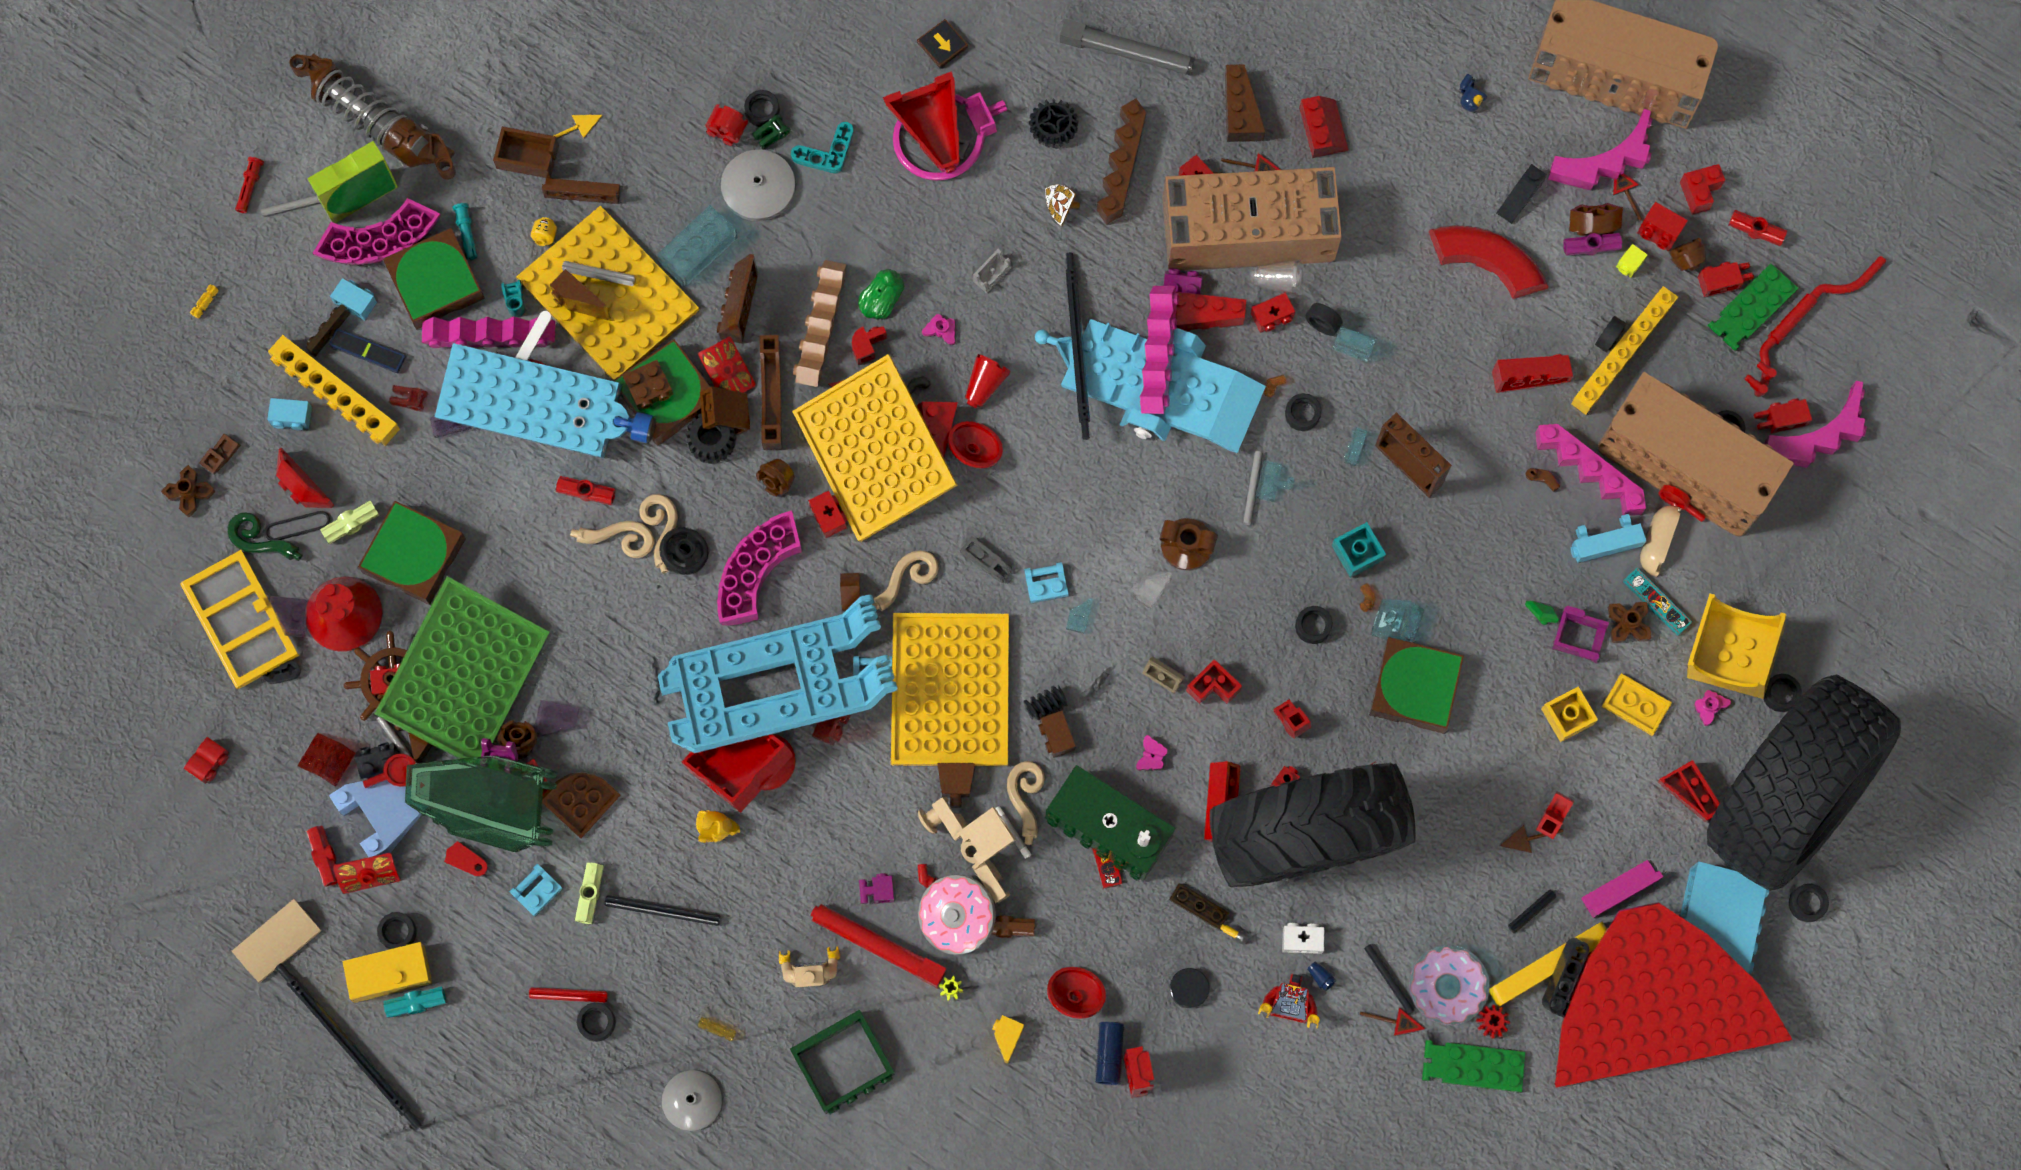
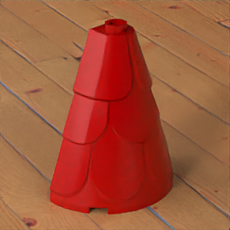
M952 71L935 77L933 83L905 94L901 95V92L898 91L884 96L883 100L886 107L901 122L904 129L920 145V149L941 172L946 171V174L957 170L956 167L959 165V131L957 130V106L955 105V80Z

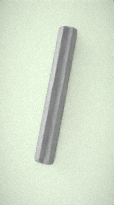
M564 261L562 265L563 271L566 269L572 274L628 286H634L635 284L634 275Z

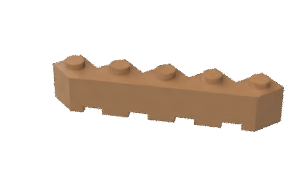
M825 260L823 265L818 267L817 277H820L816 291L813 290L811 301L814 302L811 314L807 315L805 326H808L805 339L800 341L799 350L802 351L799 363L794 366L793 375H796L795 383L818 387L823 373L822 366L826 360L829 348V338L834 327L835 313L840 302L841 288H843L847 264Z

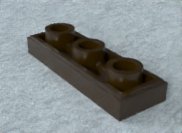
M342 304L339 307H335L327 322H323L320 325L318 333L309 338L306 348L311 355L316 357L334 335L336 329H339L348 318L350 312L347 307Z
M1181 883L1177 885L1169 899L1172 903L1219 931L1221 925L1225 923L1230 914ZM1198 903L1202 904V905H1203V908H1202V909H1198V908L1196 907V904H1198Z

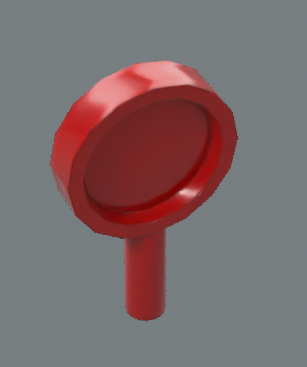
M1663 485L1659 490L1660 498L1669 505L1686 510L1700 522L1706 518L1703 513L1690 504L1691 499L1680 489L1671 485Z
M395 754L385 762L384 773L362 781L365 788L387 780L394 786H407L412 782V768L417 767V764L409 755Z

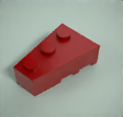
M921 402L916 406L944 458L948 435L951 431L958 402Z
M1693 760L1658 780L1661 786L1705 823L1712 819L1720 803Z

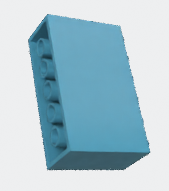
M1698 861L1689 871L1680 916L1707 933L1748 974H1751L1754 968V962H1751L1753 954H1756L1758 943H1755L1756 937L1760 935L1762 929L1760 918L1764 916L1766 910L1764 899L1768 897L1769 890L1752 882L1737 871Z

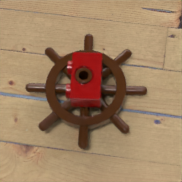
M392 631L386 633V649H382L372 656H369L361 648L354 650V653L365 662L359 681L345 682L343 686L347 690L361 688L364 697L370 703L360 715L363 721H366L377 709L400 666L396 662V656L404 657L407 652L405 649L395 647L394 633ZM388 657L389 669L378 662ZM394 725L397 731H400L402 729Z

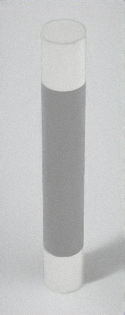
M996 807L999 815L1015 837L1016 841L1014 843L1024 858L1030 857L1032 854L1001 807Z

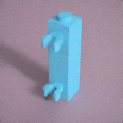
M1629 514L1622 515L1619 518L1622 528L1589 537L1586 526H1579L1576 529L1578 539L1573 542L1570 548L1572 557L1576 558L1577 563L1642 547L1646 542L1641 523L1632 525Z

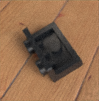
M385 742L374 748L363 747L356 752L355 761L360 779L384 773L385 762L389 757L395 755L394 743L389 744Z

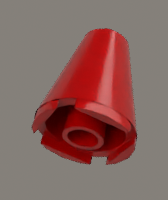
M977 354L965 399L968 400L966 404L973 408H977V406L982 407L1009 376L1011 371L1004 366L1001 368L994 360Z

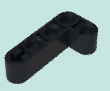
M1571 938L1566 942L1542 998V1005L1545 1009L1563 1018L1570 1005L1571 1000L1569 999L1589 954V946L1584 941L1578 938ZM1572 963V968L1567 971L1568 964ZM1564 981L1563 988L1559 989V984ZM1556 999V1005L1551 1007L1552 1001Z

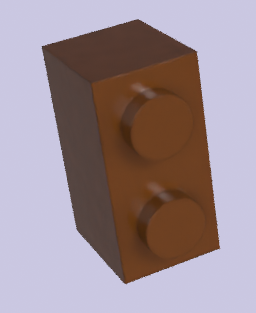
M1063 711L1040 718L1041 724L1038 725L1041 736L1045 735L1046 737L1045 747L1048 754L1052 753L1053 758L1075 751L1076 746Z

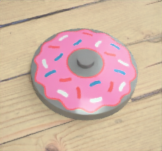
M950 875L936 880L924 892L919 904L918 919L923 935L933 947L944 953L959 955L978 949L988 940L995 925L996 911L990 893L980 882L964 875Z

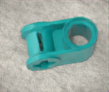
M520 279L513 283H501L509 314L512 317H521L525 312ZM519 304L517 308H511L513 305Z

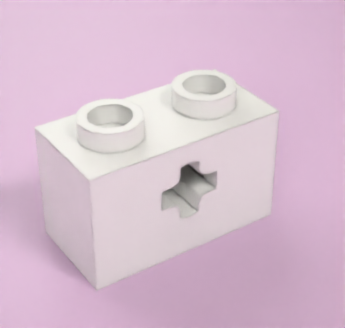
M1288 923L1287 926L1283 927L1282 953H1323L1324 927H1319V924H1307V927H1300L1298 923ZM1301 934H1304V937L1308 938L1305 942H1302V939L1298 938L1301 936Z

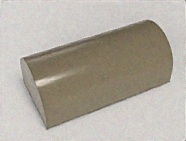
M1153 656L1149 659L1142 674L1174 694L1185 678L1184 675Z

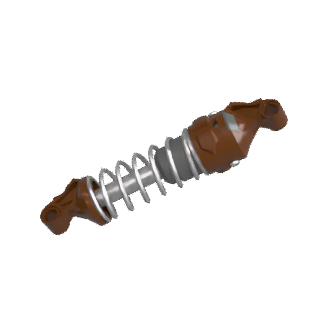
M314 53L311 56L296 54L290 58L289 64L296 76H310L311 98L314 101L322 104L323 107H327L336 100L333 106V114H340L346 109L344 114V122L346 123L352 121L358 115L355 121V129L360 130L364 128L366 130V137L375 138L378 146L382 145L384 150L400 160L399 164L413 168L419 165L435 163L443 179L449 180L455 176L456 170L451 160L455 152L445 145L439 134L428 132L426 126L418 125L405 115L399 116L397 109L387 108L386 102L384 100H376L373 92H365L364 86L361 84L355 85L351 77H344L343 72L336 67L332 59L320 58ZM344 80H349L352 86L347 89L343 88ZM354 89H362L363 94L356 97L353 95ZM365 96H372L374 102L367 105L364 102ZM338 103H341L343 107L336 112ZM377 103H382V104L384 105V107H383L382 105L376 106V104H377ZM351 110L354 114L352 117L347 119V115ZM362 118L364 120V123L360 127H358V123ZM446 166H449V167H450V168H449L448 170H446V171H443V170H442V169H443L444 167H446Z

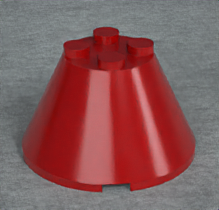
M346 576L333 578L321 584L310 596L305 610L306 626L314 640L321 646L338 652L352 651V649L367 644L379 630L383 616L382 604L376 591L365 581Z

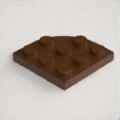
M576 772L556 781L539 801L581 839L621 795L601 777L588 772Z

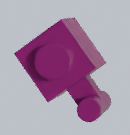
M887 873L876 874V877H872L873 886L867 887L866 879L859 880L861 904H867L868 896L874 895L875 904L894 902L892 876H888Z

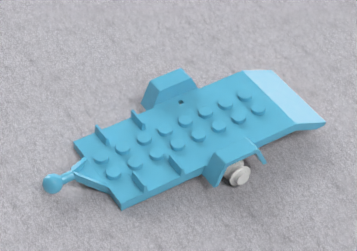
M1092 319L1089 320L1082 335L1088 397L1126 410L1120 425L1124 426L1131 423L1139 426V428H1134L1139 438H1150L1152 435L1149 432L1153 431L1162 441H1165L1171 427L1210 440L1229 451L1238 453L1266 387L1265 385L1236 370L1202 359V354L1206 348L1202 340L1193 333L1176 328L1173 339L1175 355H1172L1171 361L1172 380L1169 383L1168 394L1170 397L1169 407H1166L1164 414L1141 413L1140 395L1144 388L1142 370L1146 363L1145 343L1147 339L1140 337L1139 333L1134 335L1110 326V323L1106 325ZM1038 330L1035 334L1036 342L1038 344L1049 343L1055 345L1068 368L1061 386L1076 392L1072 338L1062 337L1058 339L1050 336L1046 330Z

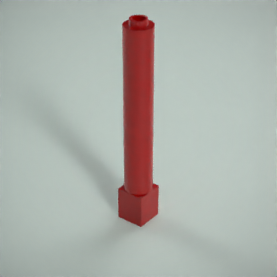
M820 904L819 907L815 906L811 912L812 922L915 975L918 979L937 989L947 972L945 967L926 957H921L823 904Z

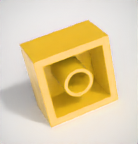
M1579 686L1545 703L1541 708L1560 743L1593 726L1598 721Z

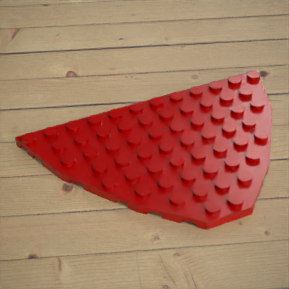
M1658 902L1619 910L1615 919L1589 955L1566 1015L1561 1023L1554 1084L1555 1087H1561L1790 1041L1792 1038L1761 985L1707 933Z

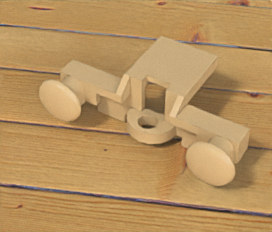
M942 797L932 804L933 808L927 813L919 809L918 817L922 825L930 833H937L936 826L943 822L955 841L962 837L961 853L968 862L974 864L972 868L990 893L994 904L1000 903L1010 896V893L1005 892L998 882L1003 880V878L989 859L1016 841L995 807L989 809L969 825L961 814L952 811L947 803L949 801L947 797ZM970 846H974L977 850L973 855L974 857L968 854Z

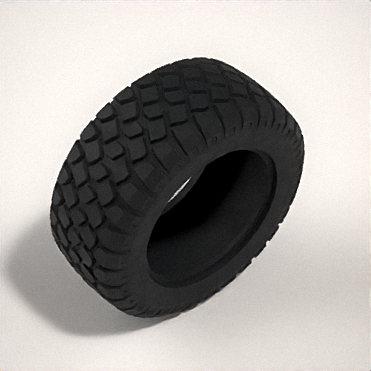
M1837 674L1820 679L1783 716L1735 779L1734 784L1727 791L1709 823L1707 845L1729 866L1769 891L1786 886L1830 838L1881 769L1900 736V719L1881 701L1851 681Z

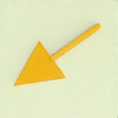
M572 115L576 125L554 136L558 138L578 128L584 139L602 115Z

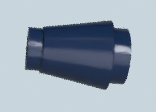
M1316 961L1307 969L1320 989L1323 988L1327 991L1337 981L1334 978V974Z

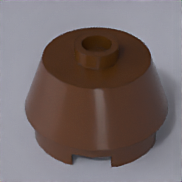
M1696 238L1684 245H1679L1669 252L1671 255L1670 260L1680 271L1697 269L1700 267L1699 264L1706 260L1705 244L1702 243L1700 238Z
M774 459L762 464L756 473L758 482L762 480L766 486L765 491L775 497L779 494L788 493L795 478L791 467L781 459Z
M514 720L502 726L498 735L499 746H506L508 741L514 742L518 752V759H522L531 753L537 742V734L530 723L526 721L524 723H514Z

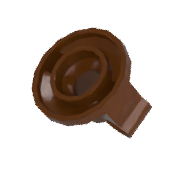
M1196 519L1165 520L1159 538L1161 540L1163 557L1171 566L1179 570L1191 571L1200 568L1208 562L1213 554L1218 534L1210 531L1204 523ZM1186 532L1192 533L1196 536L1197 540L1194 544L1186 545L1181 541L1180 535Z

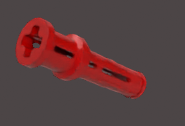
M248 157L247 161L249 163L246 171L243 172L244 182L235 210L239 213H247L255 182L260 179L259 172L261 166L264 165V161L256 157Z

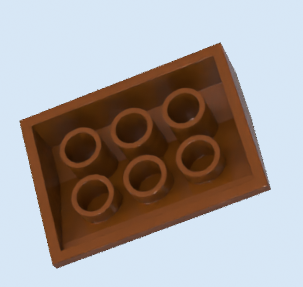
M749 254L735 264L734 270H730L729 281L731 283L730 287H727L725 291L727 301L726 305L723 304L721 308L723 318L722 322H718L717 333H719L720 340L730 336L733 342L743 344L758 278L754 254Z

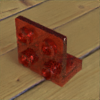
M851 714L818 722L812 737L834 746L836 741H840L843 731H841L843 724L847 725Z
M317 733L302 756L298 767L319 776L336 787L356 753L342 743Z

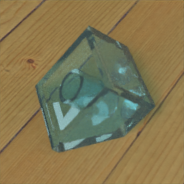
M1382 599L1371 635L1384 640L1391 637L1414 643L1425 610L1412 601Z

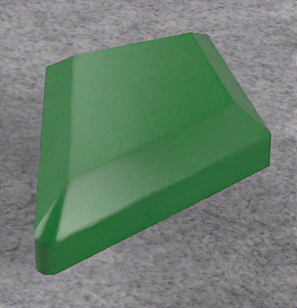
M1526 601L1525 606L1541 624L1547 625L1548 622L1558 623L1559 619L1553 607L1534 601Z

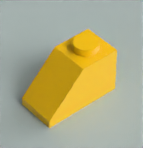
M1002 1015L1001 1019H996L992 1030H995L994 1036L1004 1062L1009 1063L1023 1031L1024 1024Z

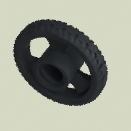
M678 527L670 530L664 535L659 546V554L664 565L671 571H674V573L681 575H690L701 570L706 564L709 555L706 541L702 535L691 528ZM674 536H687V539H681L677 545H672L669 542ZM695 544H699L701 549V559L699 562L692 558L696 549ZM680 549H685L687 554L683 553ZM672 554L678 563H685V567L675 564L668 555Z

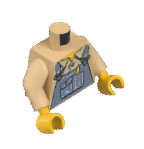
M838 946L835 951H831L830 947L827 948L829 960L824 962L790 964L791 952L787 950V955H782L781 951H779V963L781 964L784 980L792 983L795 987L825 985L830 979L836 977L837 960L840 959Z

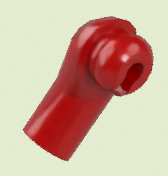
M927 864L917 865L918 878L921 885L928 888L938 880L928 875Z

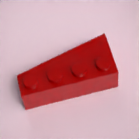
M1176 292L1179 293V304L1176 307L1177 328L1188 332L1195 329L1205 330L1212 327L1239 326L1244 323L1247 301L1245 299Z
M1563 354L1545 357L1497 360L1492 371L1496 393L1568 383L1573 377L1569 355Z

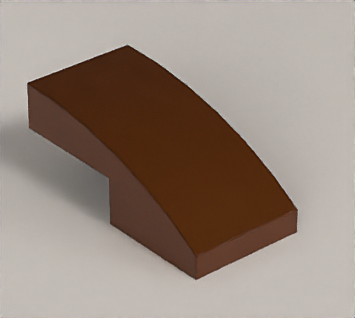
M224 433L214 448H209L199 464L215 475L230 460L241 445Z

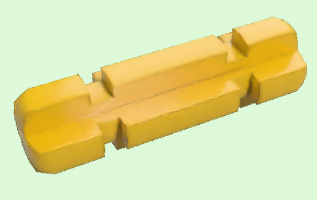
M210 284L207 287V292L202 294L196 303L197 306H194L190 311L191 315L195 318L201 317L202 311H205L213 300L212 297L216 296L219 292L218 288Z

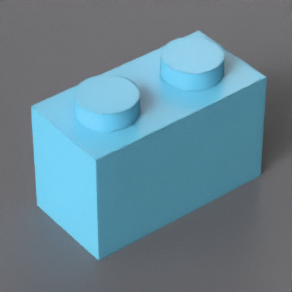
M342 278L330 295V298L336 305H344L350 313L365 321L377 303L374 293L366 288L362 290L358 287L357 283L350 279L346 281Z
M271 398L267 420L272 427L277 429H283L284 427H291L294 430L309 429L312 406L308 401Z

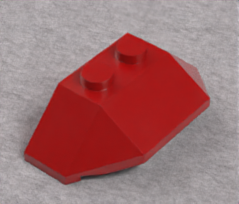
M281 447L278 450L276 476L280 480L278 482L280 487L284 491L289 490L292 493L290 497L297 505L301 503L304 507L308 508L334 507L332 501Z

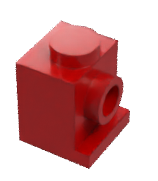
M1284 766L1271 783V786L1276 787L1285 783L1284 776L1289 777L1290 781L1300 779L1298 770L1292 766L1288 768Z

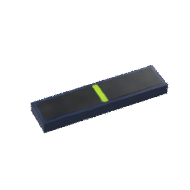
M336 329L329 343V346L397 374L406 359V356L340 329Z

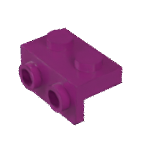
M1170 268L1169 271H1165L1163 286H1176V292L1200 294L1202 275L1198 271L1189 270L1187 273H1183L1179 269Z

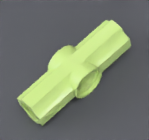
M368 501L355 510L343 512L336 521L320 530L327 542L331 544L345 535H352L358 532L362 525L378 517L379 514L372 502Z
M597 863L586 864L583 884L580 888V898L575 917L576 922L584 924L593 923L596 903L599 899L603 865ZM588 889H593L594 895L590 898L585 897V892Z

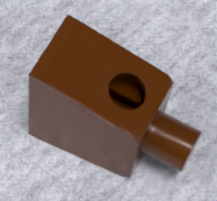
M937 763L942 797H950L951 808H961L962 797H970L975 763Z

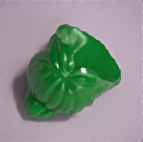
M891 269L880 270L869 286L860 293L858 299L859 309L866 318L885 319L891 314L905 287L900 273Z

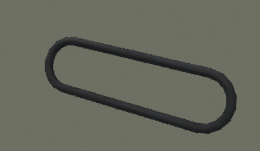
M324 511L297 516L269 524L265 528L264 534L270 541L305 534L327 526L330 522V517ZM317 514H324L327 517L325 525L277 538H270L267 534L268 529L274 525Z

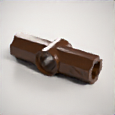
M997 916L991 935H996V937L1012 938L1013 936L1034 937L1035 919Z

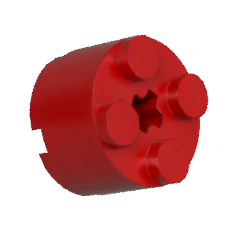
M717 104L705 124L707 128L706 133L711 137L717 136L722 139L723 143L732 146L733 143L739 142L748 125V120L744 121L742 119L743 115L737 110L725 105L723 108H719L720 104Z

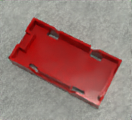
M1143 1046L1126 1049L1124 1064L1131 1098L1145 1096L1148 1094L1147 1090L1154 1088V1084L1150 1085V1082H1148L1154 1080L1149 1052L1147 1050L1143 1051Z

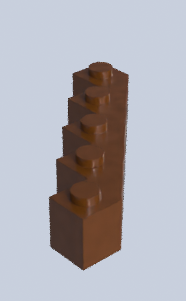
M1137 98L1123 105L1120 109V117L1125 125L1115 130L1114 140L1120 148L1109 154L1108 163L1114 172L1103 178L1102 187L1108 196L1097 202V212L1106 225L1120 218L1124 211L1146 119V112Z

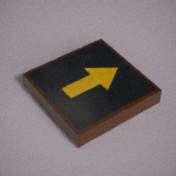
M946 19L917 39L918 45L939 68L968 48V44Z

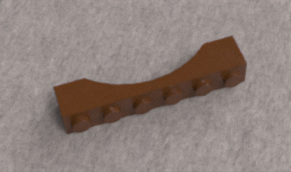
M760 335L763 450H782L779 335Z

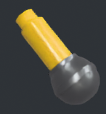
M1224 924L1220 927L1224 933L1234 937L1239 944L1247 943L1249 935L1246 931H1237Z

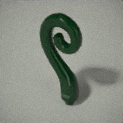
M243 512L235 515L229 521L228 537L238 549L251 553L277 552L289 560H301L303 555L299 553V547L288 541L271 540L252 543L243 540L238 535V527L244 521H250L253 524L252 529L242 530L241 533L244 537L254 538L260 533L261 522L256 515Z

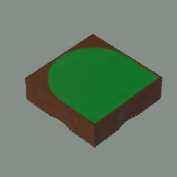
M452 228L383 258L416 330L422 328V322L432 317L441 319L448 313L464 309L485 299Z
M675 339L613 380L622 385L620 397L629 409L635 414L640 412L653 415L656 418L652 440L657 446L679 432L694 417L696 419L699 418L698 415L702 413L700 392L710 388ZM657 360L672 389L673 395L665 401L653 403L648 409L638 410L622 375Z
M394 501L358 568L363 574L386 585L397 587L405 594L430 605L443 582L445 572L454 562L466 538L462 532Z
M1388 637L1369 715L1394 722H1406L1418 728L1445 734L1449 725L1464 655Z

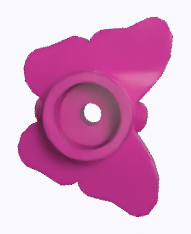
M936 314L926 327L922 329V335L942 336L946 343L954 345L955 320L952 318L946 320L940 314Z
M1707 690L1702 699L1695 701L1694 706L1697 713H1700L1699 717L1702 719L1704 726H1709L1714 719V714L1720 709L1729 707L1731 701L1715 692Z
M1146 735L1143 740L1144 757L1137 762L1136 769L1138 771L1161 770L1163 768L1162 759L1166 756L1167 749L1162 744H1158L1149 735Z

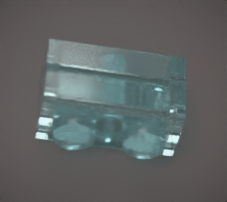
M1341 326L1334 342L1333 350L1357 359L1360 358V360L1368 363L1376 339Z

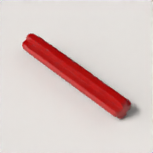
M535 987L529 989V997L531 999L606 1003L608 1000V993L606 991Z

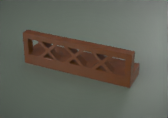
M546 178L545 184H542V192L545 198L618 204L620 184Z

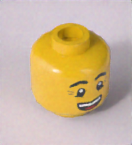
M547 217L537 219L531 231V238L539 246L552 244L557 232L556 224Z

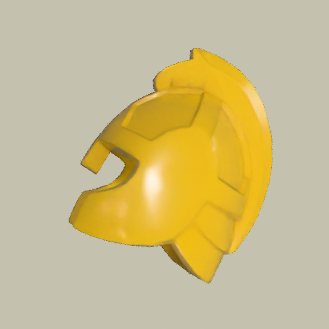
M706 810L699 811L697 814L696 828L700 834L698 837L699 842H720L728 835L740 833L739 825L723 813Z

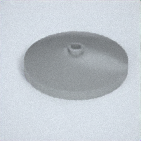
M750 150L739 154L726 166L721 178V191L726 205L734 214L750 221H766L777 217L788 208L795 194V178L789 164L778 154L767 150Z

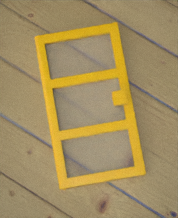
M242 550L180 583L236 689L246 686L262 677V675L267 674V672L273 671L274 668L299 656Z

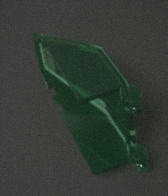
M496 755L407 765L405 803L423 816L427 815L432 818V822L442 825L447 829L448 833L454 836L511 852H519L534 845L551 846L552 840L540 838V834H553L552 828L540 827L543 788L554 790L557 786L556 783L544 782V777L556 778L557 772L552 769L541 768Z

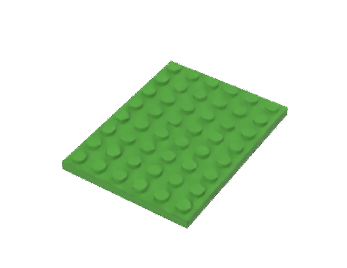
M447 576L374 714L464 762L479 761L482 753V739H491L493 743L549 631Z

